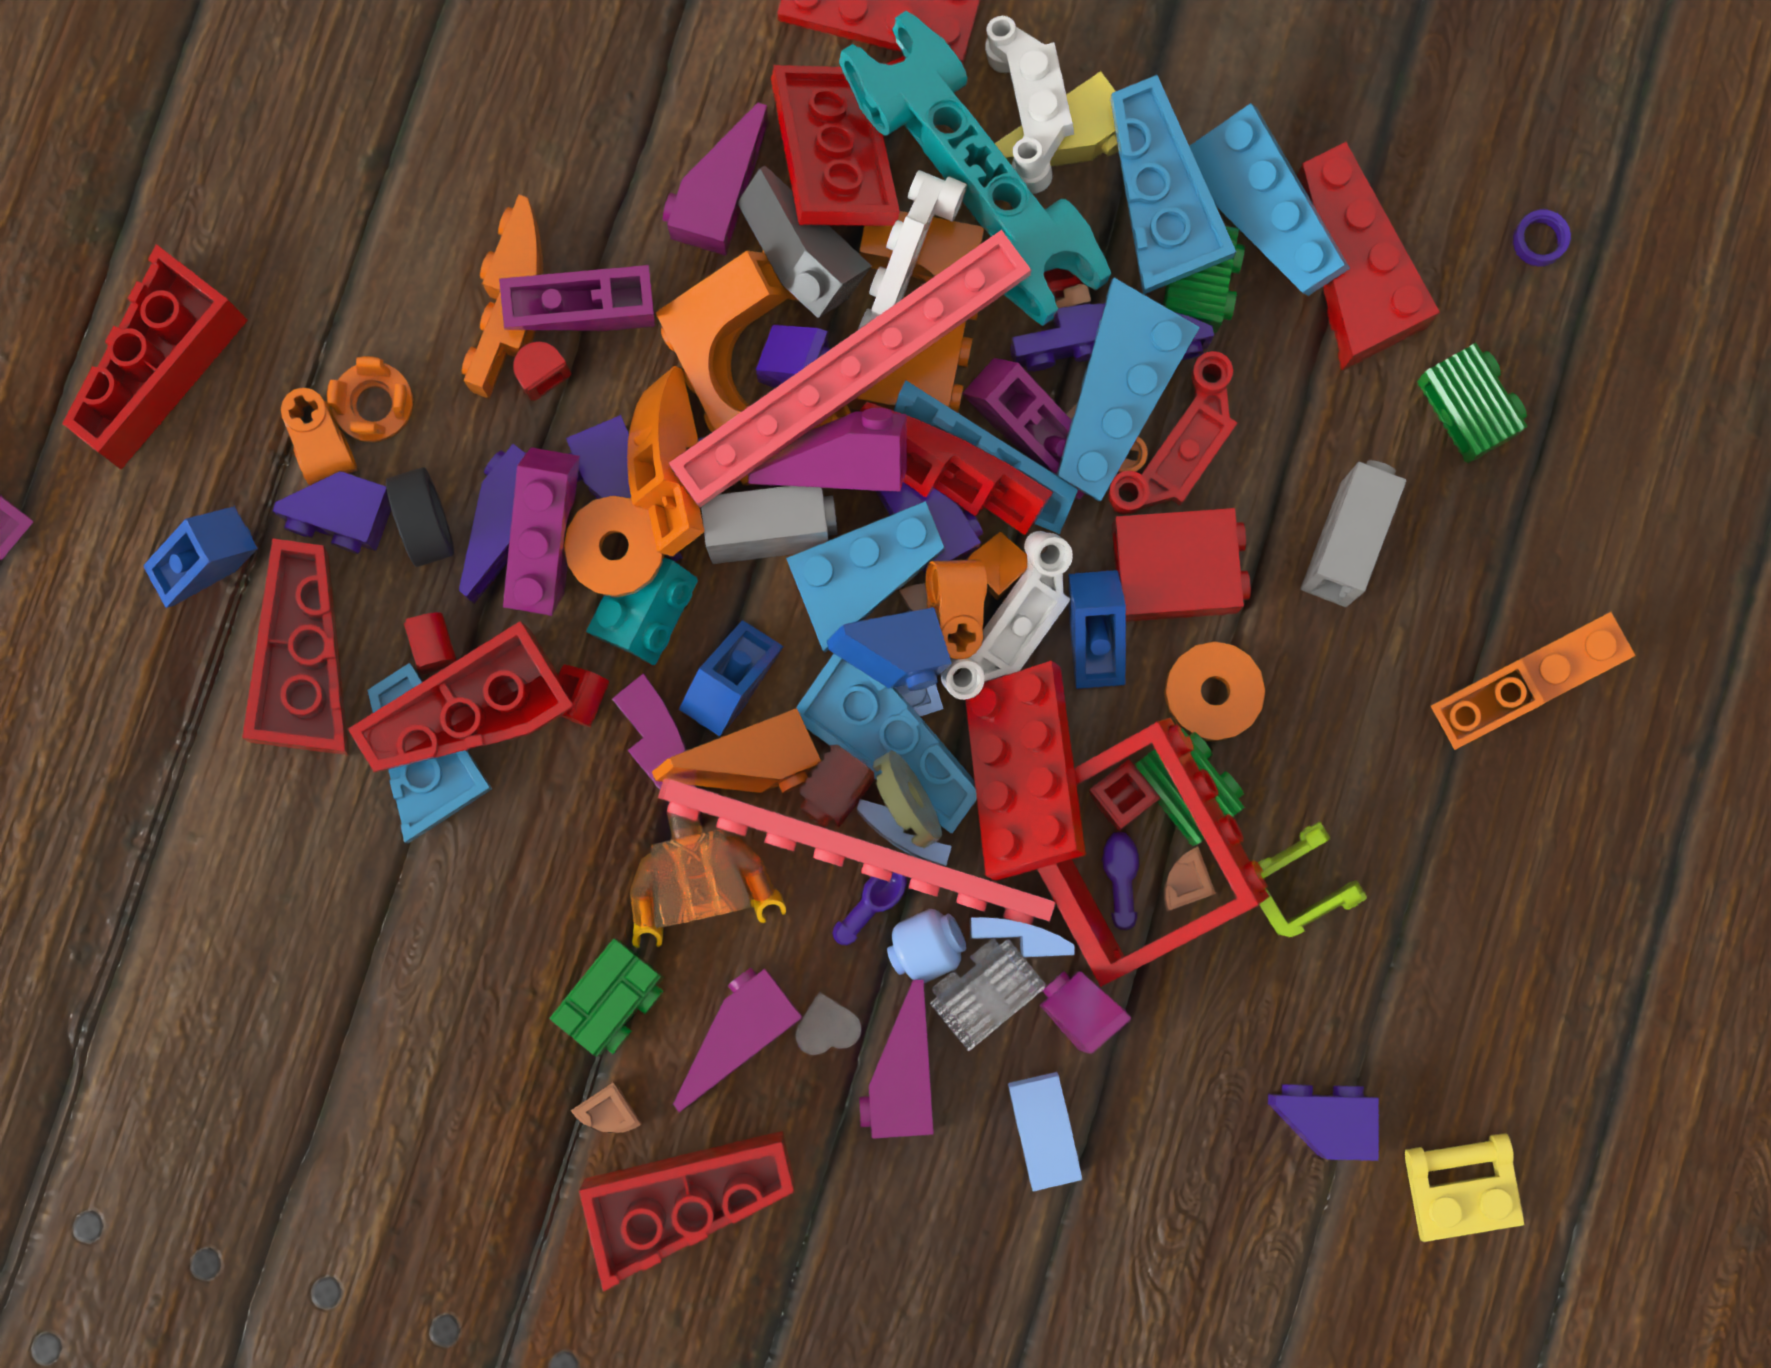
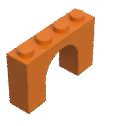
M900 211L898 220L904 222L909 213ZM933 217L911 276L925 283L982 244L984 228L982 226ZM864 226L859 254L872 265L871 268L879 269L880 266L887 269L893 250L886 248L893 226ZM978 313L969 319L977 321ZM967 320L848 403V408L861 410L866 402H870L894 411L899 392L905 381H908L959 413L964 385L955 384L958 366L968 367L973 338L964 337Z
M745 251L655 312L662 325L661 335L663 340L672 351L676 352L684 368L685 383L698 396L706 412L704 414L705 422L711 432H714L750 406L737 391L732 378L731 357L738 337L749 324L791 297L789 291L780 282L765 253ZM844 406L813 429L851 414L848 406ZM749 474L740 479L742 485H760L749 484Z

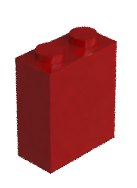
M1235 508L1115 517L1111 525L1115 570H1118L1125 599L1126 622L1237 614L1244 607L1243 600L1250 599L1249 573L1247 570L1241 571L1239 552L1246 549V532L1244 522H1236Z

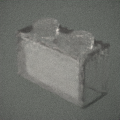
M992 938L970 956L976 964L961 978L953 970L931 989L937 997L929 1004L967 1051H970L1047 987L1045 982L1009 939L999 945Z

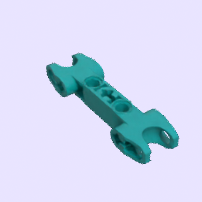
M905 11L895 17L896 23L892 28L896 42L905 57L903 62L893 65L878 63L862 48L851 44L841 51L839 64L856 97L860 110L879 133L887 136L905 125L945 180L949 176L967 184L962 201L991 237L1002 230L1031 269V275L1003 295L1043 326L1054 319V314L1058 310L1055 297L1049 289L1043 273L1055 268L1068 270L1086 286L1096 291L1107 283L1112 274L1107 261L1095 240L1091 227L1069 201L1060 199L1046 209L1042 207L1016 170L966 106L954 94L967 84L966 71L957 55L942 37L933 32L916 16ZM935 126H948L954 133L945 134L940 132ZM994 201H1006L1013 207V210L1000 209L995 205Z

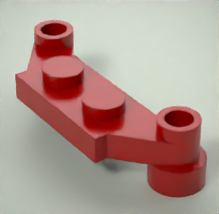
M1211 351L1202 354L1196 360L1191 372L1195 398L1142 474L1135 471H1124L1116 475L1112 480L1108 490V498L1116 512L1120 514L1135 513L1140 509L1168 501H1174L1181 506L1237 425V422L1229 416L1227 386L1233 376V366L1227 356L1220 352ZM1202 374H1212L1217 382H1207ZM1129 491L1133 494L1135 500L1126 502L1120 498L1119 492Z

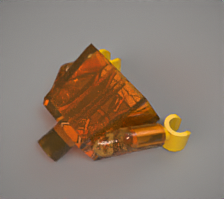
M667 812L673 840L651 845V854L641 859L629 891L634 921L632 943L636 948H640L641 934L643 933L653 934L657 938V947H660L662 945L664 927L752 907L755 909L758 920L761 923H765L766 919L763 909L771 904L779 906L782 915L786 913L782 895L774 888L763 860L740 837L726 836L722 829L702 833L699 815L697 821Z

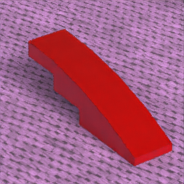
M866 402L862 406L860 412H864L865 410L870 408L884 407L878 406L870 402ZM890 410V411H892V413L901 414V413H899V412ZM906 415L907 470L903 480L904 483L924 497H927L936 488L975 517L985 507L1022 534H1027L1052 496V491L1010 464L973 444Z

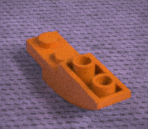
M520 194L514 207H507L501 217L498 233L502 236L496 251H489L483 261L480 278L484 279L482 284L489 297L496 299V302H489L480 322V329L483 330V334L477 348L471 347L468 350L462 365V374L465 375L464 382L470 391L490 399L507 355L516 357L522 347L532 343L536 331L505 330L499 279L543 275L541 238L535 213L528 197Z
M673 366L643 392L631 420L627 451L628 481L632 505L648 509L657 552L669 556H674L705 532L699 506L669 465V462L699 442L682 368Z
M1609 612L1430 707L1452 747L1456 750L1636 655L1612 612Z

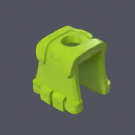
M1319 821L1301 831L1299 835L1301 840L1272 858L1268 857L1258 862L1263 869V872L1260 873L1263 879L1328 841L1331 837ZM1354 880L1287 921L1267 888L1265 890L1269 898L1259 905L1278 936L1293 937L1305 931L1303 927L1342 905L1345 909L1349 910L1367 899V896L1358 881Z

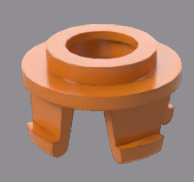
M371 356L357 357L355 366L345 371L338 380L329 381L327 403L328 406L332 407L336 422L348 435L365 442H379L395 436L407 424L413 409V394L409 383L398 370L383 363L384 360ZM378 387L389 393L392 399V407L385 418L380 421L371 422L360 416L357 411V401L363 391Z

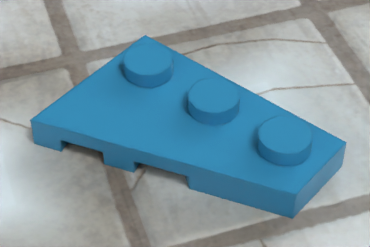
M925 501L786 558L823 651L829 650L826 641L843 624L863 621L892 593L902 588L922 571L930 561H933L943 553L945 548Z
M408 663L367 690L373 713L423 682L411 663ZM468 750L388 769L393 798L396 799L402 823L400 826L404 843L407 844L492 790V787Z

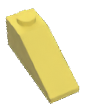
M1101 71L1066 95L1074 135L1064 137L1050 160L1051 166L1091 161L1103 152L1110 156L1119 151L1110 102L1112 93L1116 91ZM1022 125L995 143L1011 165L1014 160L1013 147L1024 136Z

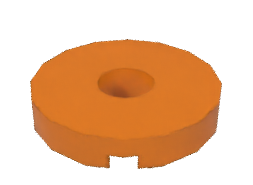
M609 496L593 500L576 513L567 527L564 550L568 567L581 584L598 594L621 597L637 593L650 584L659 572L665 554L657 552L648 509L632 505L630 498ZM613 533L625 535L629 544L625 556L618 560H608L602 552V544L605 538Z
M1210 642L1195 645L1179 656L1167 674L1164 695L1169 712L1180 728H1183L1188 734L1196 732L1203 740L1217 742L1236 737L1252 726L1262 710L1265 687L1261 671L1250 655L1234 645ZM1214 678L1226 685L1228 696L1223 704L1210 705L1203 699L1201 687L1205 680Z

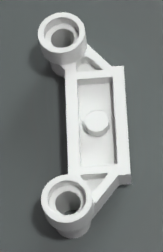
M998 16L993 18L987 25L986 54L989 65L994 70L1002 73H1011L1024 133L1023 138L1017 141L1013 147L1014 160L1012 167L1026 183L1031 193L1035 194L1045 190L1052 181L1050 160L1064 137L1074 135L1073 123L1055 44L1044 45L1017 28L1010 17Z
M918 170L908 194V199L913 200L914 203L904 222L897 220L891 230L886 248L893 250L887 269L880 266L875 274L869 294L875 296L876 299L872 310H866L859 329L903 299L933 216L937 215L953 222L967 189L966 183L949 176L946 180H942Z
M1036 531L1027 537L1024 545L1027 554V569L983 629V640L980 648L969 658L953 659L950 657L952 664L940 675L943 686L955 698L962 700L973 698L982 690L985 681L1020 671L1071 600L1063 593V573L1072 562V549L1057 534ZM1048 546L1046 552L1041 554L1042 549ZM962 668L957 675L953 676L958 669Z

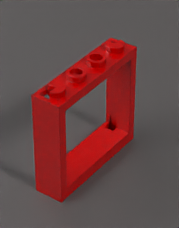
M1171 717L1154 723L1074 768L1076 785L1153 744L1237 898L1124 956L1073 860L1070 859L1037 869L1101 987L1258 906L1269 898L1265 890L1268 886L1260 874L1263 872V869L1255 860L1249 861L1240 844L1244 840L1240 827L1230 814L1224 815L1215 799L1218 796V789L1213 778L1205 769L1199 770L1190 753L1194 749L1190 737L1184 736L1179 725H1175Z

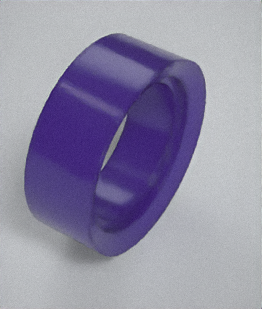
M1546 209L1536 210L1526 215L1518 224L1513 234V246L1517 255L1527 264L1537 267L1548 266L1556 262L1565 253L1571 240V232L1566 220L1558 213ZM1533 223H1544L1550 226L1558 238L1556 250L1548 255H1539L1532 252L1524 240L1526 227Z

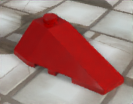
M519 621L351 726L348 730L373 772H380L532 734L572 709L574 705L558 673L531 629Z

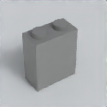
M1373 460L1367 461L1366 464L1358 462L1341 481L1300 590L1343 607L1350 605L1365 592L1407 481L1396 476V470L1393 467Z
M785 486L720 494L701 507L705 544L712 564L798 554L827 542L828 536L837 535L833 495L823 497L821 487Z

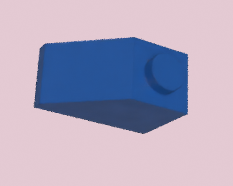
M235 506L186 518L143 567L165 608L180 603L236 572L258 548L252 539L249 528L243 523Z
M1118 570L1068 574L1069 598L1071 599L1069 601V621L1076 689L1125 685L1126 604Z
M934 607L843 624L826 641L829 651L887 688L904 685L908 686L909 691L928 688L938 682L936 677L952 664Z
M742 620L699 668L679 710L697 721L700 725L721 736L744 709L784 646Z

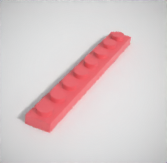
M1000 230L669 462L671 469L699 508H701L1031 275L1030 267L1003 231Z
M671 779L663 780L658 795L659 799L670 802L667 812L697 821L699 811L719 817L716 825L717 828L746 836L748 827L767 832L765 843L790 851L795 850L797 842L816 848L813 855L815 859L842 867L846 857L864 863L861 873L890 882L892 874L896 873L911 878L908 887L910 889L938 897L940 888L958 893L956 903L985 912L987 903L1005 908L1003 918L1030 925H1032L1034 917L1050 921L1056 903Z

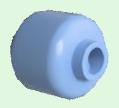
M927 909L895 925L892 931L893 945L887 948L890 962L899 975L907 973L912 980H923L924 983H927L955 970L959 966L961 952L966 950V943L960 927L951 914L943 916L937 910Z

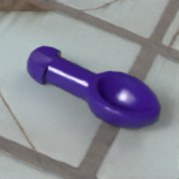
M1118 831L1113 833L1107 840L1103 849L1102 862L1103 870L1112 881L1114 913H1111L1113 924L1116 928L1127 931L1135 927L1137 922V912H1134L1132 880L1139 869V854L1133 840L1126 833Z
M893 873L890 882L871 876L864 885L861 901L842 922L838 921L835 924L832 935L836 943L844 946L852 944L858 938L856 935L875 913L893 908L905 892L907 877Z

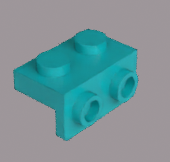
M664 557L654 580L637 593L621 597L604 595L586 632L601 641L632 653L651 665H655L662 651L667 647L670 636L685 606L692 597V592L698 579L673 560Z

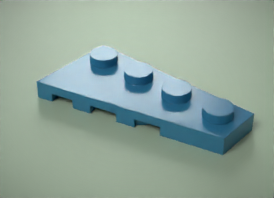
M1158 75L1112 93L1110 102L1143 294L1234 258L1236 254L1234 245Z
M1250 103L1189 146L1215 205L1302 293L1309 296L1350 269L1256 106Z
M1111 279L1106 304L1098 325L1092 354L1084 375L1081 393L1056 476L1097 501L1102 500L1199 330V326L1118 279Z
M905 381L899 392L894 411L916 418L973 444L1010 464L1052 491V496L1035 524L1060 534L1077 494V488L910 382Z
M833 653L796 707L806 729L875 779H877L876 776L883 772L882 770L876 772L873 769V762L891 750L898 753L910 766L926 791L937 814L940 826L952 834L977 800L975 780L895 687L887 688Z

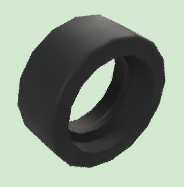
M421 467L387 478L386 489L393 516L404 547L414 566L419 567L453 556L454 547L449 526L438 493L427 469Z

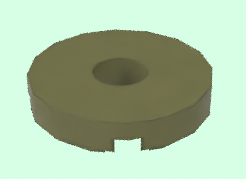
M893 750L877 758L873 762V769L876 772L879 770L883 772L876 776L877 786L886 806L899 827L902 826L904 830L912 827L917 835L912 837L911 841L922 848H926L940 840L942 832L937 814L926 791L910 766Z

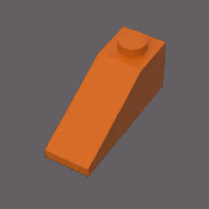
M796 708L672 756L654 769L652 774L655 780L663 782L664 779H671L687 785L758 793L779 786L781 792L786 793L809 782L806 773L821 764L822 761Z

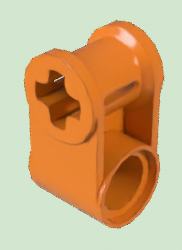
M298 388L288 393L282 401L281 414L294 445L297 462L308 485L310 486L339 471L347 474L357 471L358 468L348 442L334 418L332 409L323 400L321 395L308 388ZM310 405L314 409L311 413L313 421L305 424L301 419L304 416L302 408Z
M979 559L930 561L925 576L926 609L935 608L949 656L953 659L969 658L978 651L983 640L984 601L987 593V575L984 563Z

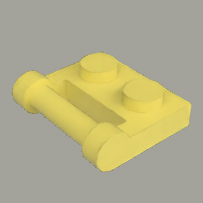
M1507 1133L1491 1135L1489 1141L1425 1152L1422 1147L1405 1150L1406 1167L1421 1241L1426 1242L1524 1225L1513 1167V1149ZM1493 1162L1495 1175L1429 1186L1428 1172Z

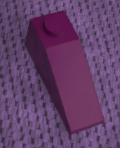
M757 103L681 180L678 193L669 194L664 207L663 221L668 222L667 226L671 240L727 256L741 212L737 203L750 184L769 124L767 105Z
M649 265L499 279L505 330L612 331L655 327Z
M993 358L962 394L996 430L1027 457L1057 475L1072 420L1019 363ZM1078 490L1075 498L1080 500L1085 493Z
M870 408L864 412H853L810 430L750 472L749 484L900 492L907 470L906 414L892 413V411L885 408Z
M751 967L728 985L733 993L723 1001L673 1103L678 1112L691 1105L803 1018L767 969L756 974Z
M1063 971L1042 989V992L1048 998L1040 1004V1007L1079 1051L1092 1054L1131 1019L1117 1003L1081 971L1076 972L1071 977Z
M923 980L912 981L869 1083V1096L859 1097L861 1127H871L872 1138L933 1135Z

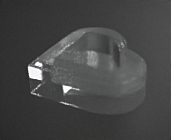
M819 992L798 1025L796 1041L804 1052L811 1055H820L831 1046L838 1049L848 1048L858 1041L861 1034V1024L858 1017L851 1011Z

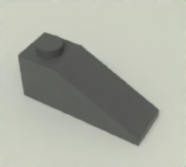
M766 166L758 170L737 204L782 285L817 318H820L849 299L872 265L829 225H799L792 190Z

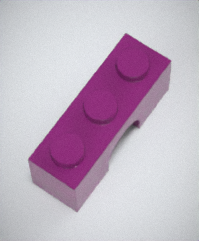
M530 447L517 465L503 607L552 616L565 593L568 566L563 548L564 535L570 510L575 503L580 456Z

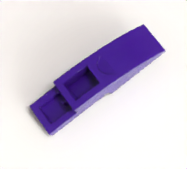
M1083 304L1058 308L1053 321L1055 329L1012 338L1010 351L1013 362L1019 363L1022 367L1026 366L1027 371H1040L1056 365L1055 360L1074 356L1077 362L1089 361L1105 304ZM1176 313L1200 327L1181 361L1201 356L1204 353L1203 349L1209 347L1214 337L1212 326L1192 317Z

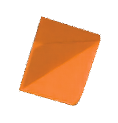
M1001 531L965 559H979L984 563L987 575V591L997 601L1018 582L1027 569V554Z

